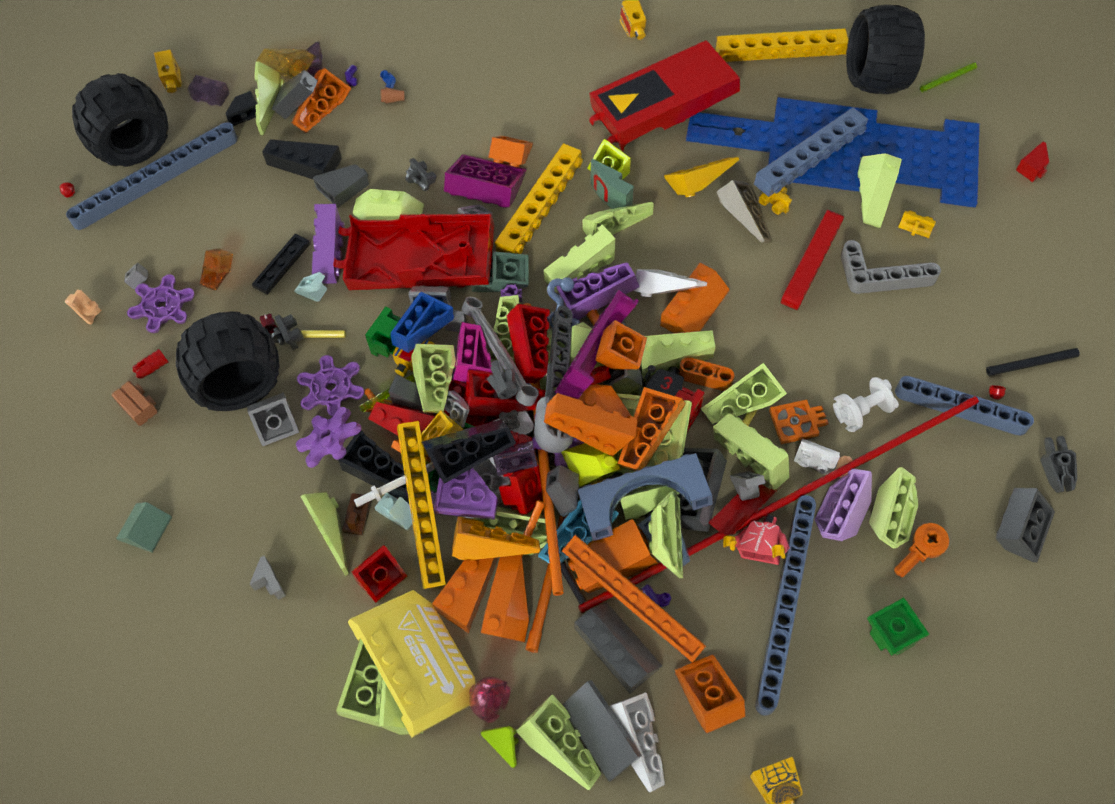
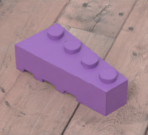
M314 204V211L318 218H314L316 236H313L315 251H313L312 274L322 273L325 276L322 281L323 284L337 283L338 276L341 275V268L334 267L333 262L334 258L342 261L340 247H343V236L338 232L339 226L345 228L344 222H341L336 204Z
M627 262L606 268L604 272L590 273L587 277L581 279L573 278L574 288L569 292H565L560 286H556L564 304L572 311V318L578 320L587 316L589 311L593 309L598 310L611 303L618 290L626 295L639 288L636 276Z

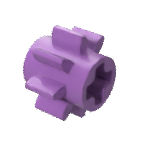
M507 284L505 289H501L502 296L500 297L518 295L519 302H522V289H517L516 284Z

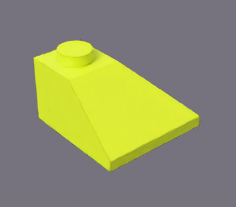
M586 443L561 452L569 470L579 474V488L611 477L620 470L615 456L605 454Z

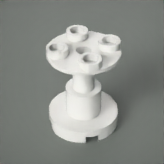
M872 378L869 383L871 395L865 398L858 396L852 399L847 394H841L834 398L836 400V403L833 404L835 415L840 423L845 422L847 425L845 429L850 432L861 429L863 426L862 416L868 414L870 408L878 405L887 413L893 412L899 406L891 391V384L887 379Z

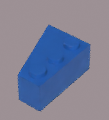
M420 292L391 331L392 345L409 353L415 348L416 344H421L454 319L453 307Z

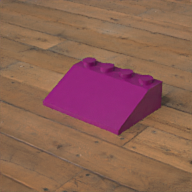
M462 154L445 172L444 192L453 196H464L469 200H480L486 204H497L503 208L510 207L515 201L527 169Z

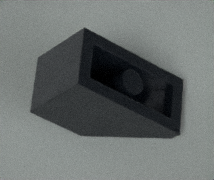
M251 91L235 96L225 113L228 123L235 126L256 118L257 102Z

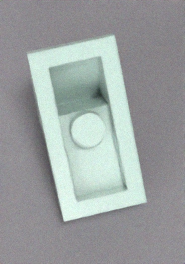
M318 272L304 277L294 292L319 302L327 291V288L322 283L325 276Z
M385 493L374 507L375 510L408 531L412 526L410 505L402 497L397 499L389 493Z

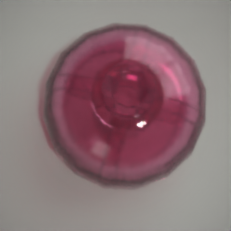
M484 677L474 684L469 691V703L472 712L487 723L496 721L500 717L497 715L499 709L502 707L505 710L510 698L511 690L506 685L508 682L497 677Z

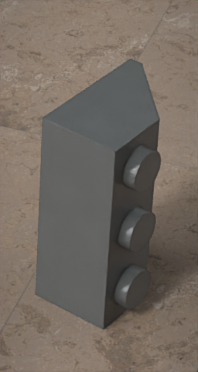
M1014 488L1009 498L1006 512L1003 514L1002 523L996 534L997 541L1005 550L1035 563L1039 560L1055 513L1054 509L1037 488Z

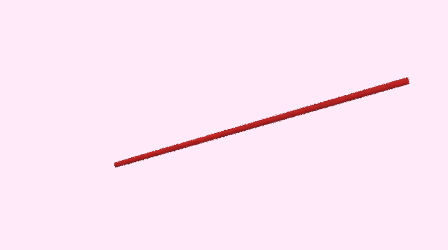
M974 396L758 510L740 529L979 403L978 398ZM719 531L688 547V554L691 556L729 535ZM660 562L628 580L636 585L667 569V567ZM607 590L579 605L578 608L581 613H584L614 597V595Z

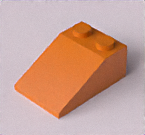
M713 654L675 670V674L689 704L705 733L745 717L743 697Z

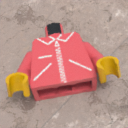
M766 515L763 523L751 522L737 536H725L723 538V547L730 546L732 551L737 547L741 558L779 565L780 556L782 559H785V554L789 550L786 535L781 532L780 526L775 525L777 519L772 515Z

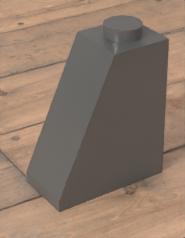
M304 70L282 84L272 110L286 119L313 93L318 80Z
M356 164L313 177L316 189L329 201L336 204L337 208L369 185L368 173Z
M396 375L389 389L392 403L423 411L417 385Z

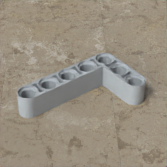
M854 240L847 241L841 253V261L849 289L856 294L933 286L941 273V268L936 263L867 269L861 246Z

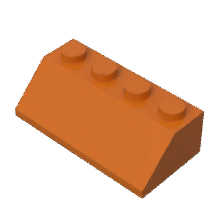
M702 263L698 264L689 278L705 281L707 286L678 291L662 312L660 326L672 333L701 331L730 290L719 274L712 268Z

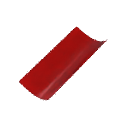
M762 484L758 485L760 496L744 501L737 494L709 521V524L723 534L734 535L779 489H770Z

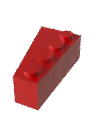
M517 304L506 315L515 363L525 382L536 384L547 374L548 352L546 350L549 344V338L547 337L549 322L547 317L550 315V309Z
M381 401L376 402L368 419L398 435V424L419 421L420 432L422 433L437 414L423 413L422 410Z

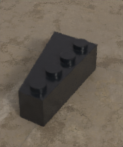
M270 139L262 151L268 166L313 179L316 175L336 170L342 160L339 146Z
M501 419L421 442L444 484L516 444L509 427Z
M362 430L350 441L346 447V454L341 459H338L342 471L377 488L405 475L403 465L396 462L375 441L369 439ZM406 484L387 492L397 498L402 497L409 503Z

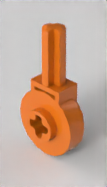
M926 523L918 527L913 535V545L909 548L910 553L894 568L898 576L904 577L919 561L923 563L927 558L939 557L946 551L949 546V536L943 527L934 523Z

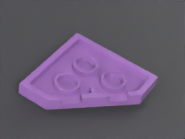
M472 468L445 484L439 477L433 510L434 514L495 520L498 499L480 475Z

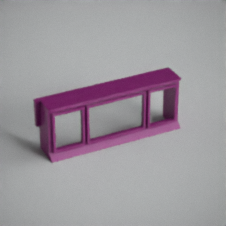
M620 290L617 291L609 306L599 316L556 388L555 393L579 399L594 380L590 374L597 363L595 359L603 330L614 320L622 323L635 308L639 300H633Z

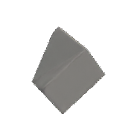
M136 263L125 273L124 282L135 289L137 285L142 284L147 279L148 270L139 263Z
M453 310L454 319L445 325L447 331L459 332L462 322H467L466 315L463 311Z

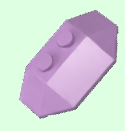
M851 469L847 475L829 487L815 517V522L823 538L843 541L857 535L871 503V471Z

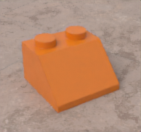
M502 135L492 137L489 158L494 159L493 161L496 163H503L505 161L510 162V166L520 167V165L526 163L533 142Z
M614 320L603 330L595 361L610 369H639L647 337Z

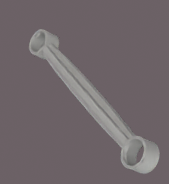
M466 297L461 308L466 315L473 317L475 323L481 326L485 340L503 369L515 371V383L518 388L516 394L517 401L522 405L532 406L539 395L538 390L534 386L526 384L506 348L482 314V302L475 297Z

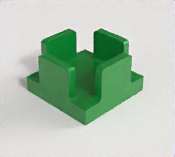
M386 306L365 336L372 355L378 357L381 354L388 358L390 354L393 355L396 346L392 345L391 331L401 318L394 315L392 309Z
M904 597L867 618L872 626L870 631L871 637L881 651L887 649L891 656L901 654L929 635Z

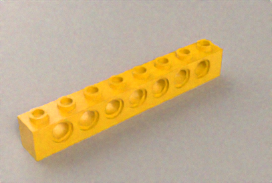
M846 28L717 36L716 51L726 62L846 55L848 36Z
M564 143L495 241L496 252L522 254L525 244L530 242L535 229L540 227L542 219L548 215L552 204L554 205L557 202L558 195L564 192L567 182L572 180L575 170L582 165L581 150Z
M419 421L398 424L397 432L423 589L446 585L424 450L421 443Z

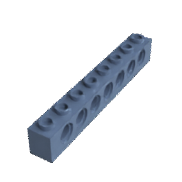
M854 107L757 172L754 185L768 197L778 193L785 185H790L798 176H803L811 167H816L821 160H826L834 151H839L843 145L850 143L856 136L862 135L867 128L868 118Z

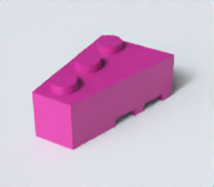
M462 322L457 341L453 380L466 382L468 370L492 373L490 368L492 366L491 356L487 352L481 326Z

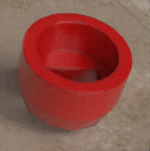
M62 183L60 185L61 194L66 198L72 197L75 193L74 185L72 183Z
M990 385L989 396L995 400L1002 399L1005 395L1006 387Z

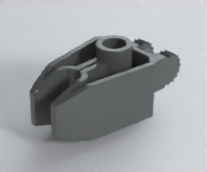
M1058 436L1056 439L1058 451L1055 450L1053 439L1051 437L1045 438L1046 454L1041 457L1040 461L1049 484L1056 493L1064 492V487L1066 492L1073 491L1077 482L1076 453L1073 450H1068L1063 436Z

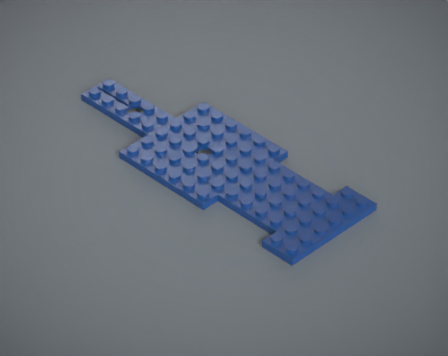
M777 97L774 122L699 112L689 119L686 141L770 152L769 165L853 107ZM854 107L868 118L865 132L862 135L856 136L850 143L843 145L839 151H834L826 160H821L816 167H811L803 176H798L793 181V183L860 192L858 169L861 158L863 156L888 154L902 159L896 183L940 189V203L975 208L978 201L980 123L945 119L942 132L877 123L878 110ZM742 128L745 132L741 136H737L733 129Z

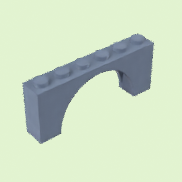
M696 453L686 454L672 461L666 460L659 465L647 466L639 471L628 472L620 477L605 479L600 483L586 485L578 489L593 541L613 535L612 516L617 504L627 493L641 486L663 485L670 487L682 494L693 510L712 505V494Z

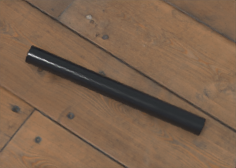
M1078 348L989 366L986 368V373L988 376L1076 358L1079 357L1080 352Z

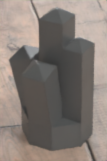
M498 360L491 363L492 367H490L493 375L491 374L487 381L495 389L500 399L513 397L518 391L515 383V371L507 369L504 373L501 363Z

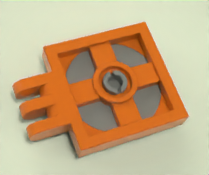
M807 400L770 407L769 413L781 445L818 437V427L829 424L828 420L824 419L826 415L825 412H822L824 410L823 407L816 406L810 408Z

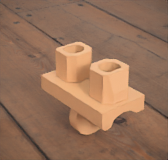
M77 290L75 294H70L65 300L68 306L86 323L91 325L96 315L102 311L98 304L92 301L82 290Z

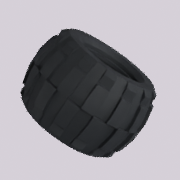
M886 4L873 6L860 12L850 31L846 56L848 78L855 88L873 94H892L910 87L919 73L925 47L924 25L919 14L900 5Z
M117 73L116 75L106 74L87 83L75 97L76 103L72 105V119L76 134L84 147L92 155L108 163V165L129 167L142 163L155 155L167 139L168 135L166 133L169 129L168 118L161 100L149 86L135 77L122 73Z
M234 311L211 314L197 320L193 325L185 329L181 334V340L177 342L176 368L181 385L190 398L200 407H206L212 411L243 409L262 400L278 382L277 377L280 364L275 342L268 330L249 314H240V312Z

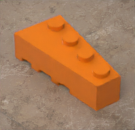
M644 387L634 417L637 418L636 436L623 447L617 464L633 471H639L646 467L686 405L685 401L682 398Z
M557 393L547 403L544 423L605 454L614 456L635 438L637 418L633 416L629 418L622 417L620 412L614 410L612 413L601 410V406H587L583 404L582 400Z
M499 557L464 560L432 603L437 613L469 633Z

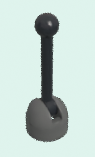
M654 365L648 367V372L642 380V387L633 391L632 395L641 396L646 381L651 373L656 370Z

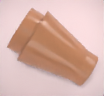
M387 87L381 89V102L387 104L404 101V91Z

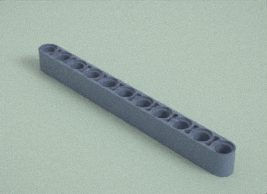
M228 122L220 124L68 209L66 212L67 218L77 230L90 226L235 144L238 137L233 125Z
M809 495L801 496L794 509L788 539L789 550L785 554L755 703L758 713L764 716L771 715L779 701L816 509L815 499ZM801 505H806L809 510L803 509ZM797 523L804 524L806 528H800ZM793 542H800L802 547H797ZM790 560L797 561L799 566L792 565ZM786 579L793 580L795 585H789ZM787 598L791 601L792 604L786 605L783 603L782 599ZM778 618L786 619L788 624H781ZM774 638H781L784 644H776ZM770 658L778 659L780 665H773L770 662ZM766 679H773L776 683V686H769L766 683ZM761 700H769L772 704V707H764L761 703Z

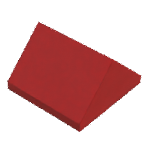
M385 545L351 572L356 582L375 603L407 577V574Z

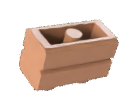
M128 381L121 388L113 392L111 396L138 426H141L157 414L158 411L154 407L156 403L149 395L147 397L143 395L145 391L139 384L134 386L131 381Z

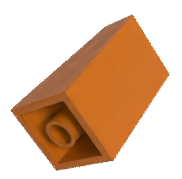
M633 519L612 529V536L591 541L587 544L626 578L658 564L656 557L650 553L649 543L642 529ZM572 559L567 561L570 569L573 572L575 571L578 576L576 582L581 590L584 589L587 593H592L604 588Z

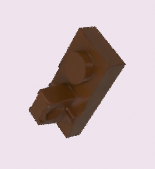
M351 494L342 528L343 533L363 536L372 500L357 507L354 499L363 495Z

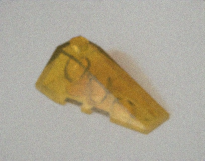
M264 48L256 62L259 61L278 71L280 75L292 79L302 71H307L316 56L302 49Z

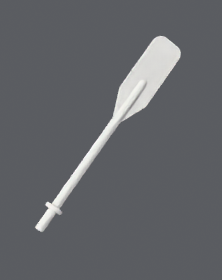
M526 411L513 412L497 419H501L510 430L519 432V434L529 435L534 429V424ZM432 462L426 465L427 473L435 470ZM405 475L377 489L375 486H372L371 492L354 499L356 506L359 507L375 498L377 502L380 501L381 495L406 484Z

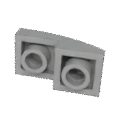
M448 391L444 409L450 413L449 417L460 427H464L469 407L458 393Z

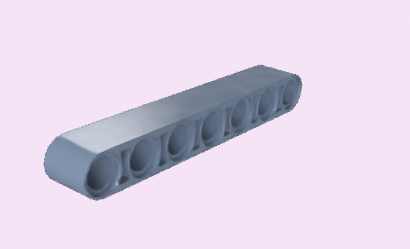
M911 376L902 377L895 389V394L899 399L943 413L974 397L973 395ZM977 397L979 403L955 415L956 417L1019 436L1024 435L1034 423L1033 416L1026 411Z

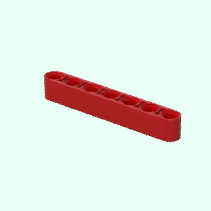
M830 210L826 211L783 294L780 304L798 311L842 224L843 215Z

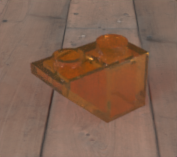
M219 248L207 250L205 252L200 285L217 290L230 272L233 254Z

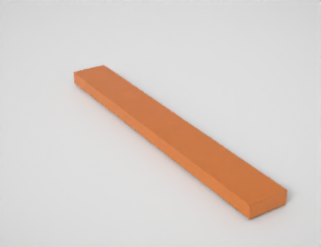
M576 534L564 547L563 553L692 663L706 647L704 643Z

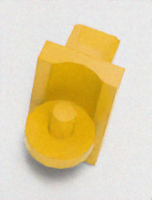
M784 186L778 193H774L770 197L762 192L758 202L763 206L771 203V210L776 215L790 210L789 206L792 199L786 194L787 188Z
M909 210L904 212L898 228L912 232V236L918 234L929 238L936 221L931 217H922L917 215L916 212Z

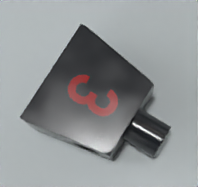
M671 366L668 371L658 369L645 387L675 396L679 390H682L684 378L679 375L680 371L677 367Z

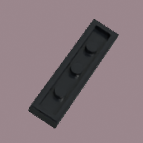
M295 233L252 283L253 288L268 295L308 248L310 241Z

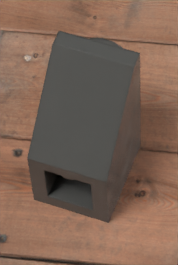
M558 465L547 473L546 491L560 515L564 517L577 509L579 474L562 465Z

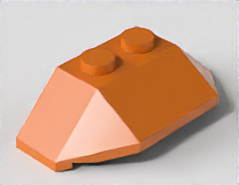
M589 385L578 399L582 400L583 404L587 406L598 405L601 406L603 411L612 413L614 410L620 412L622 417L629 418L631 416L611 385Z

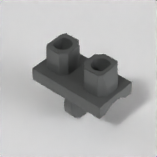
M415 158L409 160L410 167L406 171V181L410 184L415 182L423 191H427L429 185L435 183L436 174L433 171L427 173V164L424 161L417 162Z
M292 314L284 318L280 315L275 316L274 318L279 328H275L273 330L274 333L271 335L274 342L280 345H284L286 342L291 345L293 350L297 349V342L302 340L304 336L298 327L292 331L290 330L298 325L295 317Z

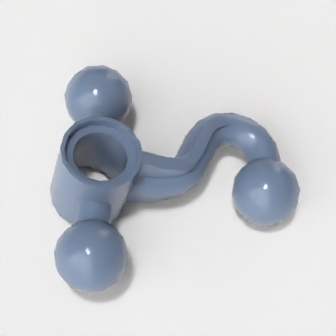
M570 277L553 279L547 286L548 295L557 303L556 310L559 306H564V301L554 291V288L560 286L565 292L573 290L574 281ZM556 310L554 312H551L550 315L547 317V321L549 322V325L551 327L554 326L552 324V317L554 316ZM559 313L562 318H565L562 313ZM572 318L571 327L579 324L580 321Z

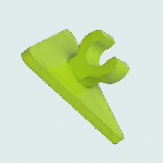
M506 726L483 730L481 732L482 737L512 768L517 766L514 746L519 742V739L513 737L517 733V729Z

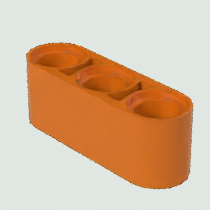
M690 357L684 358L680 362L679 375L684 378V381L720 391L727 390L733 384L734 372L728 367Z

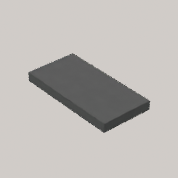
M592 680L587 681L562 704L571 716L569 718L575 730L578 729L581 735L580 738L609 782L618 777L642 756Z

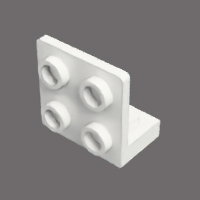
M802 439L794 462H797L802 467L813 468L821 474H828L834 471L840 458V452Z

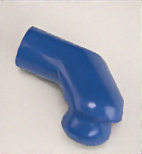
M383 70L380 73V77L386 83L385 87L393 89L396 82L395 77L387 70Z

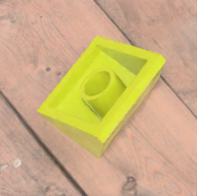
M604 139L593 159L622 173L623 180L630 174L631 158ZM590 162L589 166L587 167V169L590 170V171H591V162Z

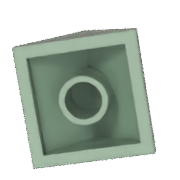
M148 502L136 503L116 539L153 553L172 517Z

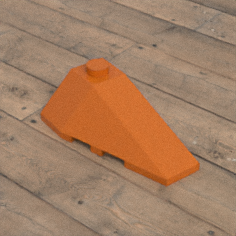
M326 68L316 72L314 78L318 81L314 91L299 106L292 121V124L305 133L344 102L351 90V87Z
M522 555L499 558L481 633L525 642L529 625V614Z

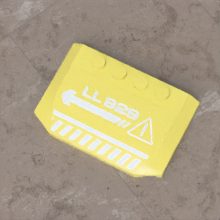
M412 590L348 621L357 640L363 641L403 714L401 720L411 738L477 701L473 673L433 604L416 591Z

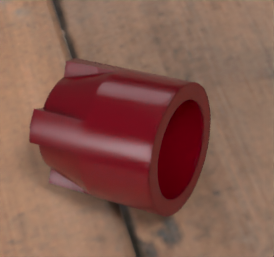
M268 313L267 315L260 316L261 325L270 334L274 333L273 330L277 326L272 314Z

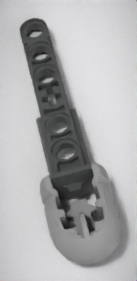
M559 306L553 316V324L555 325L552 328L550 363H548L545 397L541 398L536 406L535 440L541 449L550 453H560L566 450L572 444L574 438L544 423L547 403L557 394L553 387H558L562 380L554 372H559L564 377L569 368L573 314L566 306ZM559 313H564L567 318H562ZM558 327L564 328L566 333L559 331ZM557 342H562L565 347H560Z

